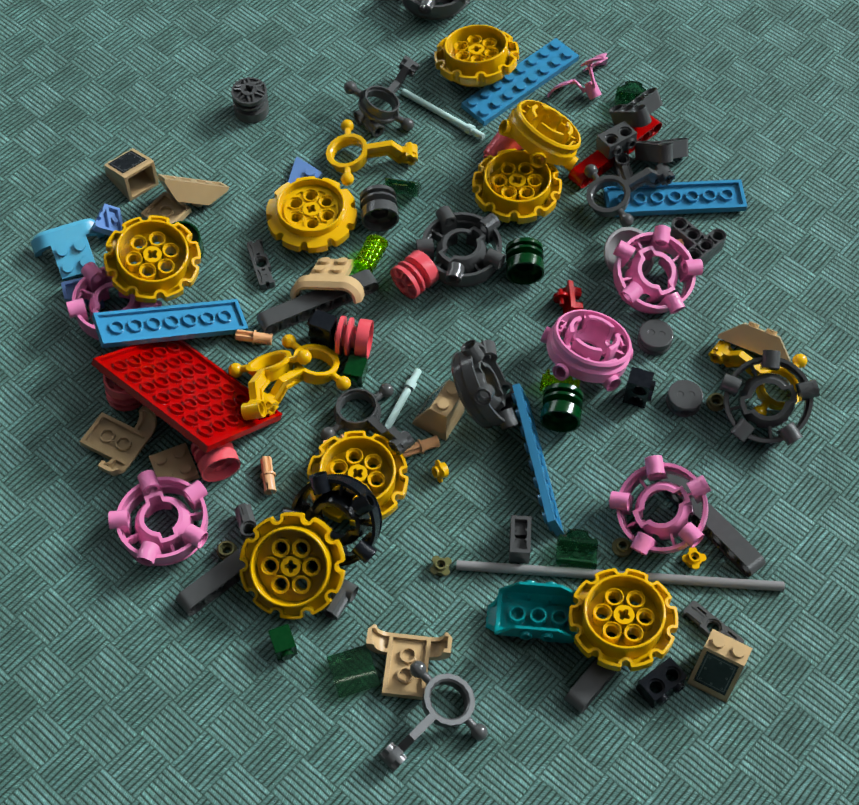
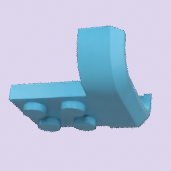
M89 218L40 232L32 239L31 247L35 257L41 256L45 250L52 248L62 280L65 281L81 276V269L85 264L89 262L95 263L87 237L97 236L101 238L105 235L92 231L95 219Z

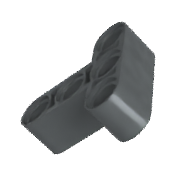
M654 87L644 91L628 104H620L610 108L609 113L614 126L625 121L631 127H644L652 122L650 114L662 106L663 103L658 89Z
M688 138L636 141L635 160L668 163L673 162L674 158L689 156Z
M676 217L672 220L670 236L675 239H683L684 246L692 258L701 259L703 265L723 249L726 240L724 230L714 229L705 235L683 217Z

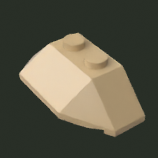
M162 174L157 176L169 196L176 200L177 204L186 205V203H192L193 206L197 207L210 205L229 190V187L222 182Z
M749 321L748 324L743 323L718 334L717 338L762 356L763 350L781 351L780 358L791 362L781 336L777 335L778 332L769 328L766 331L760 329V325Z

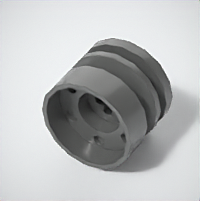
M251 77L235 82L231 90L235 116L240 121L251 124L264 120L269 113L265 83Z
M379 184L369 186L361 192V217L365 228L370 231L380 232L392 229L397 225L399 214L396 192L393 188Z

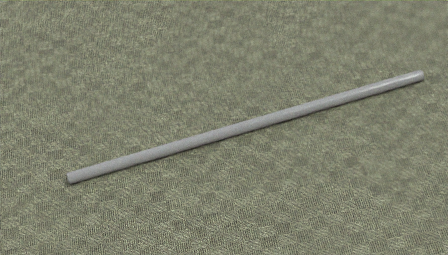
M457 560L456 570L582 579H594L596 573L603 571L601 569ZM644 572L648 574V579L652 583L659 581L661 584L784 592L785 589L784 581Z

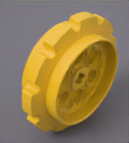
M469 25L455 30L448 37L440 41L437 45V51L434 52L436 69L440 70V74L444 78L467 87L487 86L498 82L516 68L517 60H519V47L517 42H513L512 36L495 27Z
M505 149L498 151L496 156H487L479 163L478 171L473 174L472 192L475 193L477 205L484 212H492L502 222L509 223L513 221L518 224L536 221L537 216L545 217L554 210L556 202L561 196L562 180L558 178L559 171L555 165L546 162L543 167L536 168L532 166L531 154L526 150Z
M315 176L297 178L293 183L287 182L274 192L275 199H269L266 207L267 224L271 235L275 240H282L284 247L296 252L306 250L308 253H321L328 251L330 246L338 247L350 237L349 230H354L357 223L355 199L348 189H341L340 183L325 177L322 179L315 178Z
M150 215L147 220L136 217L122 224V231L115 230L108 238L106 251L109 253L104 254V267L107 276L113 277L112 285L123 295L129 296L134 294L136 301L144 303H156L158 298H163L167 302L181 296L184 293L183 287H191L196 281L199 274V266L197 264L201 263L200 248L197 241H191L192 233L179 222L171 224L168 217Z
M348 431L344 433V437L341 439L336 436L329 438L319 446L320 455H313L307 469L308 479L314 473L326 471L327 475L343 474L362 482L376 497L380 506L382 520L390 516L398 508L396 500H403L405 498L409 479L408 476L403 475L408 471L403 454L396 455V451L392 450L389 446V439L376 433L368 437L365 431ZM351 459H358V461H356V462H352V461H350V460H351ZM373 464L377 465V467L371 468L369 466ZM337 470H342L343 472H342V473H336L335 471H337ZM374 482H379V483H381V484H380V485H373L372 483H374ZM312 490L309 495L314 503L316 498L322 494L314 495ZM328 506L322 509V513L335 522L341 523L342 520L347 519L344 512L337 507ZM347 519L351 526H355V520Z
M284 512L280 514L279 521L271 516L259 523L253 529L255 538L249 537L245 540L239 558L245 563V568L239 571L241 582L246 592H254L253 602L269 614L274 610H278L280 618L301 619L305 616V610L309 611L312 615L323 610L332 601L330 593H338L345 578V570L339 566L340 563L346 560L344 549L339 539H331L330 533L332 529L317 517L307 521L305 513ZM279 542L286 544V552H281L278 549ZM300 542L307 545L306 553L299 550L298 545ZM269 560L275 561V570H271L268 567L267 563ZM312 560L317 563L318 569L316 571L309 568V561ZM292 561H293V564L297 565V567L294 568L293 570H292V566H289V565H288V564H289L290 562H292ZM279 578H283L286 581V588H281L278 585ZM300 578L307 581V588L304 589L299 586L298 580Z
M616 568L596 573L593 582L585 580L578 587L573 595V602L576 605L570 606L568 621L570 631L577 633L574 638L576 646L587 658L591 656L597 657V664L609 670L620 671L622 666H627L630 671H638L652 666L653 657L662 659L669 652L675 639L671 633H676L678 628V612L675 606L669 605L672 596L659 581L649 582L648 574L638 570L627 568L624 573H619ZM615 599L618 603H612L609 600ZM635 601L639 605H632L630 602ZM601 614H602V615L606 616V618H605V619H601V618L597 617V615H601ZM645 619L649 623H642L640 620ZM612 632L616 636L610 637L607 635V633ZM635 635L637 639H631L628 636Z

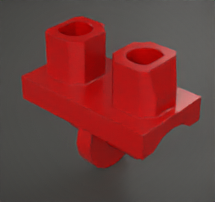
M571 280L567 281L566 287L558 289V292L553 295V301L563 307V314L573 310L584 309L583 303L576 301L581 297L582 290L575 287L574 282Z

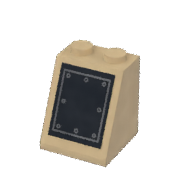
M134 148L104 165L107 177L129 201L159 185L154 161Z
M448 380L435 390L412 422L413 425L433 435H437L445 441L465 411L453 381Z
M712 629L687 683L727 702L753 648Z

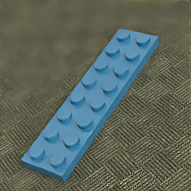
M555 38L517 64L516 68L509 75H505L496 83L485 86L463 101L461 108L485 126L577 62L579 55Z
M741 179L672 182L667 186L660 184L655 188L645 184L630 193V200L625 213H629L632 216L737 212L746 211L747 203ZM615 186L603 188L605 208L617 206L622 201L624 192L620 188Z
M237 299L96 312L92 315L102 348L235 334L238 329L248 330Z
M520 383L512 385L514 393H511V396L518 408L515 412L522 424L520 431L526 440L524 447L526 453L531 458L528 462L531 471H534L535 474L533 482L540 493L537 497L540 506H543L544 509L542 517L545 524L548 525L550 532L553 531L556 536L564 535L532 409L528 397Z

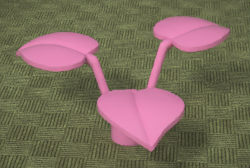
M607 53L599 54L580 65L581 68L587 65L583 72L588 69L591 78L590 82L584 84L585 88L575 79H571L556 85L548 93L547 97L549 98L556 89L570 84H576L582 93L586 92L589 100L602 95L595 82L593 69L599 65L606 66L608 61Z

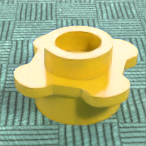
M435 460V465L432 466V474L439 483L443 482V478L449 476V469L445 462Z
M690 547L689 552L682 556V561L689 568L697 570L701 563L706 561V555L698 552L696 547Z

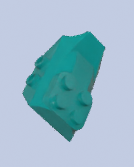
M532 580L519 581L499 588L497 598L487 607L485 628L492 630L494 635L515 636L524 640L540 638L547 642L573 643L577 633L570 631L568 618L570 606L576 605L573 602L575 591L555 582L536 583Z

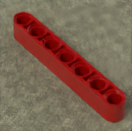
M650 115L652 120L650 124L644 127H632L637 132V141H647L656 135L661 129L662 123ZM635 146L624 151V153L629 155L635 150ZM597 150L576 165L569 172L568 178L581 189L585 188L594 181L585 175V167L589 164H594L598 168L597 174L601 176L613 167L615 157L608 160Z

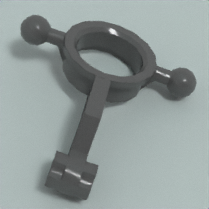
M405 55L398 66L400 72L388 88L375 85L361 91L357 88L355 82L348 81L344 85V90L347 94H355L359 97V109L370 120L382 124L397 121L401 124L403 130L410 131L414 127V122L410 118L400 116V102L395 93L399 90L407 75L411 77L415 75L420 64ZM373 96L385 100L392 107V111H385L375 107L370 103L368 97Z
M659 163L654 170L647 167L626 180L616 175L599 177L597 174L598 168L594 164L587 165L584 170L585 175L594 180L587 189L586 199L589 206L597 215L602 217H615L619 215L620 224L623 227H630L634 222L633 216L625 213L631 192L645 184L653 188L660 184L667 186L675 179V175L666 163ZM615 186L624 192V197L617 206L603 208L594 202V196L602 188Z
M389 383L382 384L376 394L360 388L350 389L342 393L337 399L334 409L336 424L332 427L323 428L320 434L323 440H327L336 436V433L341 429L345 432L371 431L373 434L376 433L389 439V446L392 450L396 451V455H401L415 444L408 431L403 430L400 432L394 426L387 429L379 422L382 414L378 401L383 397H391L394 391ZM355 399L366 400L374 408L373 414L369 418L357 422L345 419L340 412L347 402Z
M415 661L410 665L411 675L415 678H421L426 683L422 699V706L426 717L397 747L391 742L378 755L392 772L407 759L403 752L432 723L444 728L466 724L471 729L473 739L481 741L486 738L488 734L486 726L477 724L470 717L474 712L475 697L473 690L465 680L450 673L439 674L432 678L426 672V665L422 661ZM439 685H448L456 689L464 702L461 716L449 719L438 714L431 703L432 690Z

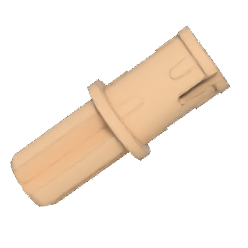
M238 329L235 332V340L252 342V345L259 343L271 346L273 334L257 332V330L253 332Z
M434 435L423 440L417 439L413 446L402 453L403 456L406 458L418 453L424 454L427 450L440 447L438 436Z
M262 456L260 459L262 471L260 478L263 479L264 494L272 495L271 490H273V494L277 492L274 479L276 473L273 471L272 458L270 456Z

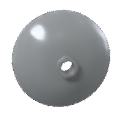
M623 227L615 230L607 238L603 254L605 263L612 274L617 257L613 255V252L619 242L622 240L627 243L634 236L644 233L643 231L634 227ZM635 249V251H634L632 257L630 258V260H631V259L635 256V254L637 253V252H636V249ZM654 256L650 261L645 260L643 262L642 272L644 276L652 269L655 260ZM627 264L621 268L623 278L626 270L629 269Z

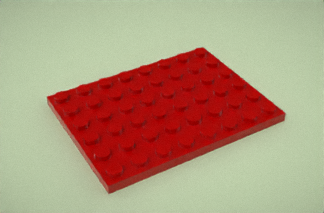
M183 340L132 345L95 357L91 364L100 373L111 379L113 383L124 389L129 395L137 399L142 405L150 409L156 416L163 419L204 452H209L275 423L282 417V413L276 409L275 413L271 416L266 414L264 418L244 420L241 414V405L249 402V389Z

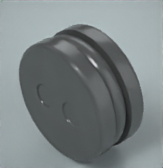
M648 320L639 329L638 345L643 352L649 355H662L671 347L674 336L673 330L669 324L662 320Z
M676 381L668 390L666 405L677 416H693L700 410L703 392L692 381Z

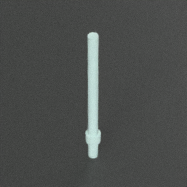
M405 88L402 90V95L460 127L468 135H474L481 140L485 138L486 135L477 130L474 125L466 124Z
M415 368L410 379L406 380L404 390L384 424L387 429L393 426L408 396L416 388V382L422 373L420 369Z

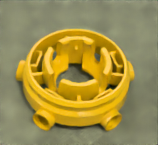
M535 100L519 102L517 107L511 111L507 119L503 120L499 126L500 135L514 139L523 149L531 154V164L536 168L543 167L547 162L563 166L570 172L579 160L575 156L581 145V137L578 130L563 114L542 102Z

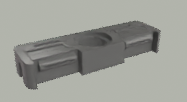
M258 239L255 243L252 241L247 242V250L260 290L274 288L276 283L271 274V266L267 254L263 250L262 240ZM259 262L266 263L264 267L256 266Z
M692 601L683 611L682 617L686 616L699 627L698 631L707 638L711 633L707 629V625L714 624L718 627V632L744 643L743 638L698 602Z

